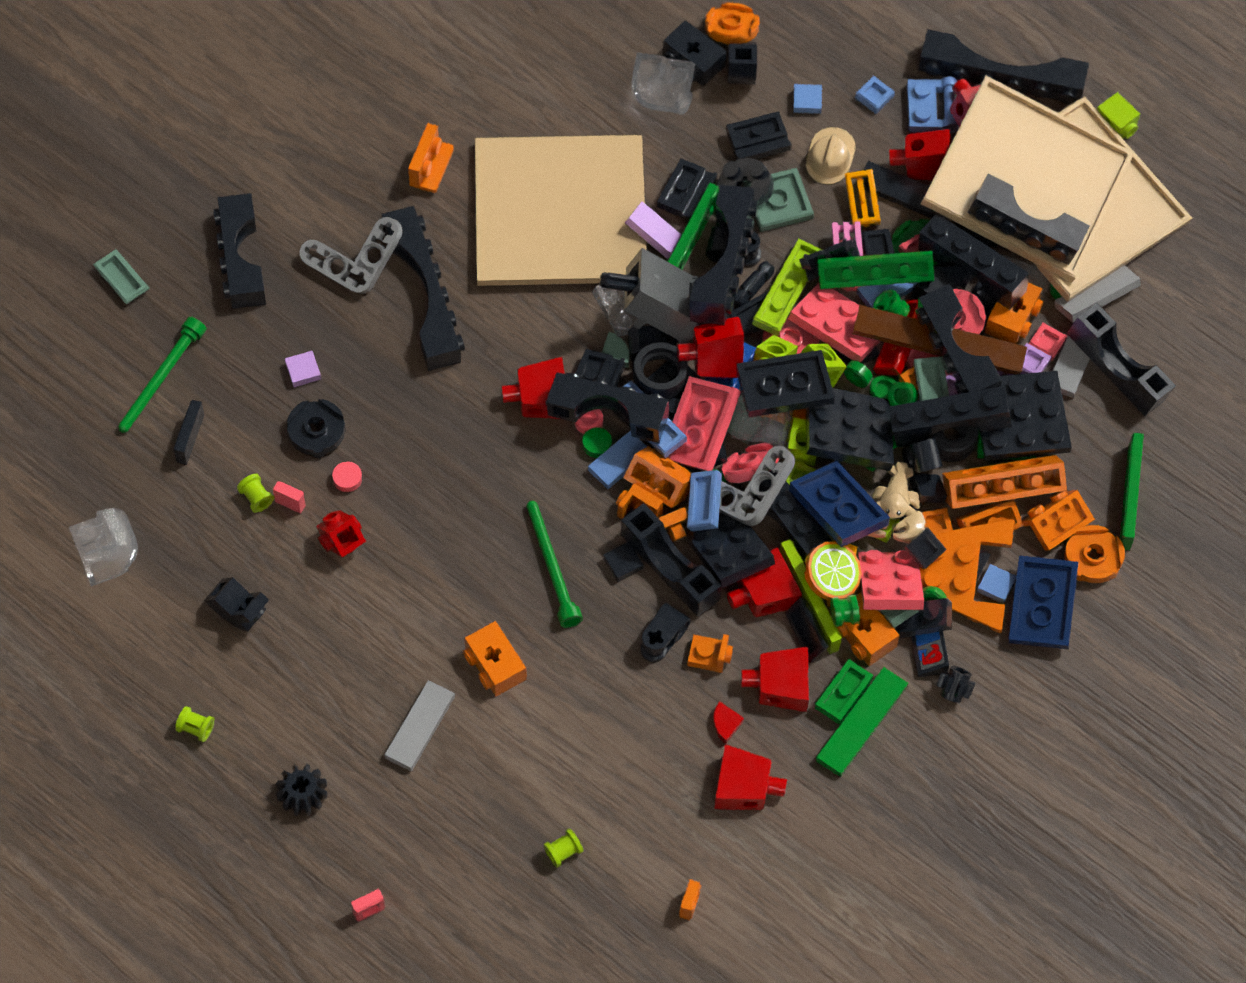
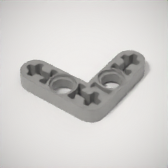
M389 217L379 219L355 261L316 240H308L303 243L300 248V257L304 263L354 292L364 294L371 291L402 236V226L397 220ZM392 224L393 235L385 236L386 233L383 231V227H389ZM375 240H383L388 245L385 248L383 245L375 243ZM317 248L316 251L326 256V259L322 261L315 257L311 258L312 255L308 253L309 249ZM372 248H378L381 252V258L376 263H370L368 260V252ZM336 259H341L344 263L343 271L340 274L334 275L331 271V263ZM350 272L358 276L364 274L365 285H358L356 280L348 277Z
M779 445L771 448L744 492L721 481L719 512L745 525L754 526L760 523L795 465L793 454L784 446ZM777 458L785 459L783 463L775 462ZM769 470H771L773 473L776 472L777 475L774 476L769 472ZM770 479L771 487L766 492H759L760 483ZM727 494H733V502L728 506H722V498ZM756 495L758 498L761 499V502H759L757 499H754L753 497ZM748 508H749V509H753V508L755 509V511L753 512V514H751V513H748V514H747V513H745V512H746V510H747Z

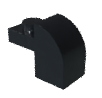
M756 42L729 44L728 84L756 85Z
M233 577L221 579L204 600L219 616L243 631L251 629L266 610L264 606L269 601L262 592L249 593Z

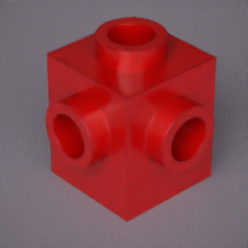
M340 510L327 514L323 518V522L316 526L321 535L318 537V540L327 552L332 551L342 558L366 542L360 531L362 527L357 518Z

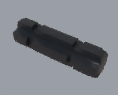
M763 261L757 267L758 270L753 271L740 286L741 289H738V293L732 295L734 297V304L737 307L749 302L748 299L752 298L766 283L765 280H769L774 274L775 268L768 261Z

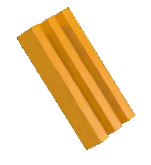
M873 170L845 173L852 225H854V222H860V226L864 225V227H869L870 224L881 225ZM862 177H868L874 217H868ZM855 178L857 179L863 218L861 219L857 218L851 180Z

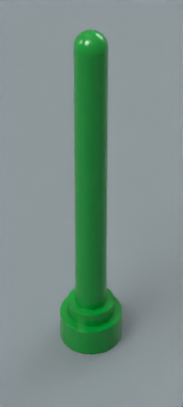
M189 316L182 324V336L119 423V431L123 433L129 431L190 343L200 340L207 331L206 326L198 319Z
M529 501L526 508L560 604L559 612L557 613L560 625L563 628L574 627L583 621L580 607L571 602L536 501Z

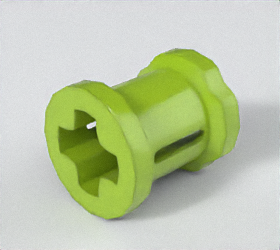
M251 474L245 477L237 486L238 492L244 494L251 503L250 509L254 513L265 510L275 499L274 495L271 492H267L261 484L259 474Z
M185 706L177 719L176 731L179 733L185 731L197 736L199 741L205 742L211 734L215 718L212 716L206 718L192 712L190 707Z
M570 828L565 831V835L554 842L543 844L547 856L556 868L561 866L562 861L575 853L581 854L584 852L579 839Z

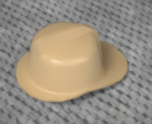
M834 127L825 128L816 133L812 139L806 160V168L809 175L815 181L822 184H834L844 179L845 173H848L855 153L853 137L847 131Z

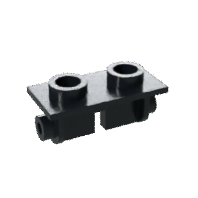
M845 238L843 242L827 247V249L809 255L806 253L799 261L802 269L806 271L808 282L819 279L818 259L860 256L856 239L847 240Z

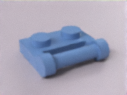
M945 77L942 80L907 81L909 132H928L950 129V133L958 131L959 126L950 113V107L955 100V93L952 90L953 85L957 82L955 78ZM936 93H944L945 119L937 120Z

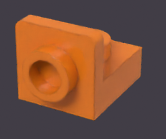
M634 483L629 491L624 490L618 497L616 505H618L617 517L623 519L631 508L635 510L644 503L659 518L663 514V500Z
M723 634L722 640L693 635L687 666L722 673L724 663L730 664L734 646L728 645L729 635Z

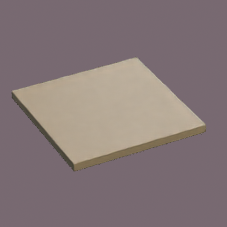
M986 76L921 204L1073 283L1135 153ZM988 173L1014 186V197L1017 204L1031 217L1040 220H1051L1066 213L1090 225L1078 252L1069 265L1053 259L1052 256L1028 246L1025 242L1011 235L1004 234L1000 229L986 222H981L976 217L967 213Z
M1085 96L1059 112V114L1134 152ZM1134 154L1074 282L1072 283L1037 264L1035 265L1062 297L1069 302L1189 224L1192 217L1143 161Z
M642 135L475 138L477 286L600 283V275L603 272L626 275V267L640 249L647 250L646 240L625 224L641 202L645 203Z

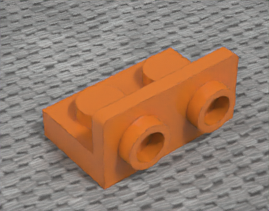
M427 123L408 168L409 185L432 193L437 192L454 152L453 145L442 142V138H439L438 126Z
M1078 490L1054 493L1050 496L1051 502L1045 506L1039 504L1027 512L1028 517L1022 520L1024 527L1030 526L1045 551L1051 550L1075 534L1078 529L1095 520Z

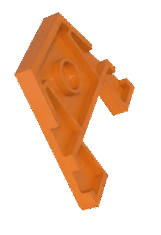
M1008 519L934 534L947 550L926 569L919 567L922 589L927 586L940 588L952 602V611L966 616L967 619L975 623L979 622L990 627L991 630L997 633H1002L1005 604L975 601V587L980 545L1011 548L1015 520Z

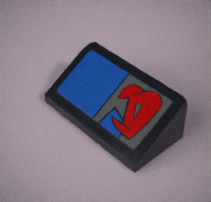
M943 631L911 636L918 677L940 675L943 670L948 671L949 660Z

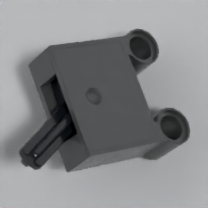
M643 248L640 249L626 267V275L603 272L600 275V286L602 288L625 291L624 311L636 317L633 323L636 329H641L643 325L650 324L676 338L681 344L693 343V328L706 324L690 321L689 300L694 282L700 277L688 274Z

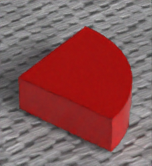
M719 701L714 713V726L718 737L727 744L744 722V717Z

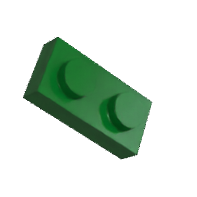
M848 659L816 702L815 709L840 725L871 683L874 675Z

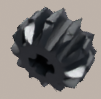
M294 764L292 766L293 773L283 770L282 778L284 780H279L276 783L277 789L280 790L276 794L277 800L283 802L282 806L285 811L293 808L294 815L298 816L301 810H305V813L310 816L311 807L321 809L322 803L320 800L327 799L328 794L324 790L328 786L327 780L321 778V771L319 769L311 772L310 765L306 764L303 770H299L298 766ZM305 787L306 792L299 793L298 788Z

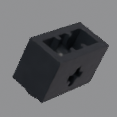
M686 20L663 40V56L665 60L672 66L676 65L691 81H696L703 87L725 67L726 51Z

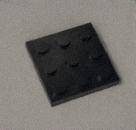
M1058 371L1000 376L1002 379L1001 387L1005 386L1012 427L987 432L979 430L984 461L1070 453L1072 445Z
M832 388L835 396L834 404L806 408L807 455L891 471L894 464L893 431L889 406L891 405L888 399Z

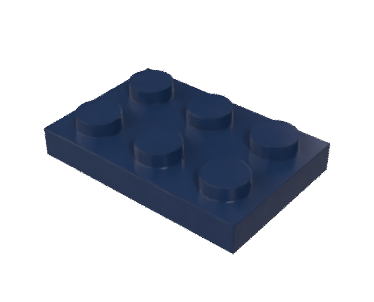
M838 461L790 482L789 491L840 547L889 525L890 517Z
M1019 555L1009 643L1069 650L1079 562Z

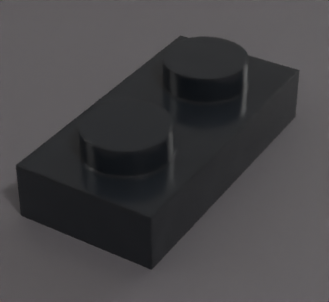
M948 598L925 601L923 610H918L916 614L894 628L900 635L899 638L952 630V602Z

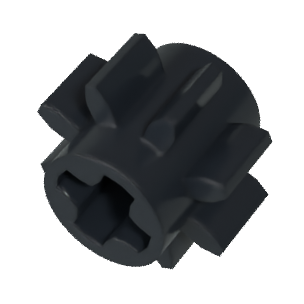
M951 666L949 672L946 670L942 671L936 686L942 688L940 695L943 698L960 703L963 697L969 699L976 683L970 681L972 674L968 670L958 666Z

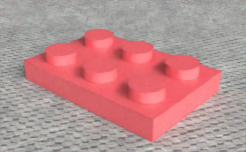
M820 282L790 312L788 318L854 361L861 362L875 345L880 342L852 334L859 305L833 288L820 289Z
M689 376L672 421L687 436V442L667 458L679 465L701 471H712L741 391L734 387Z
M878 550L858 552V560L862 572L860 586L863 610L924 609L919 564L906 550L897 552H880Z

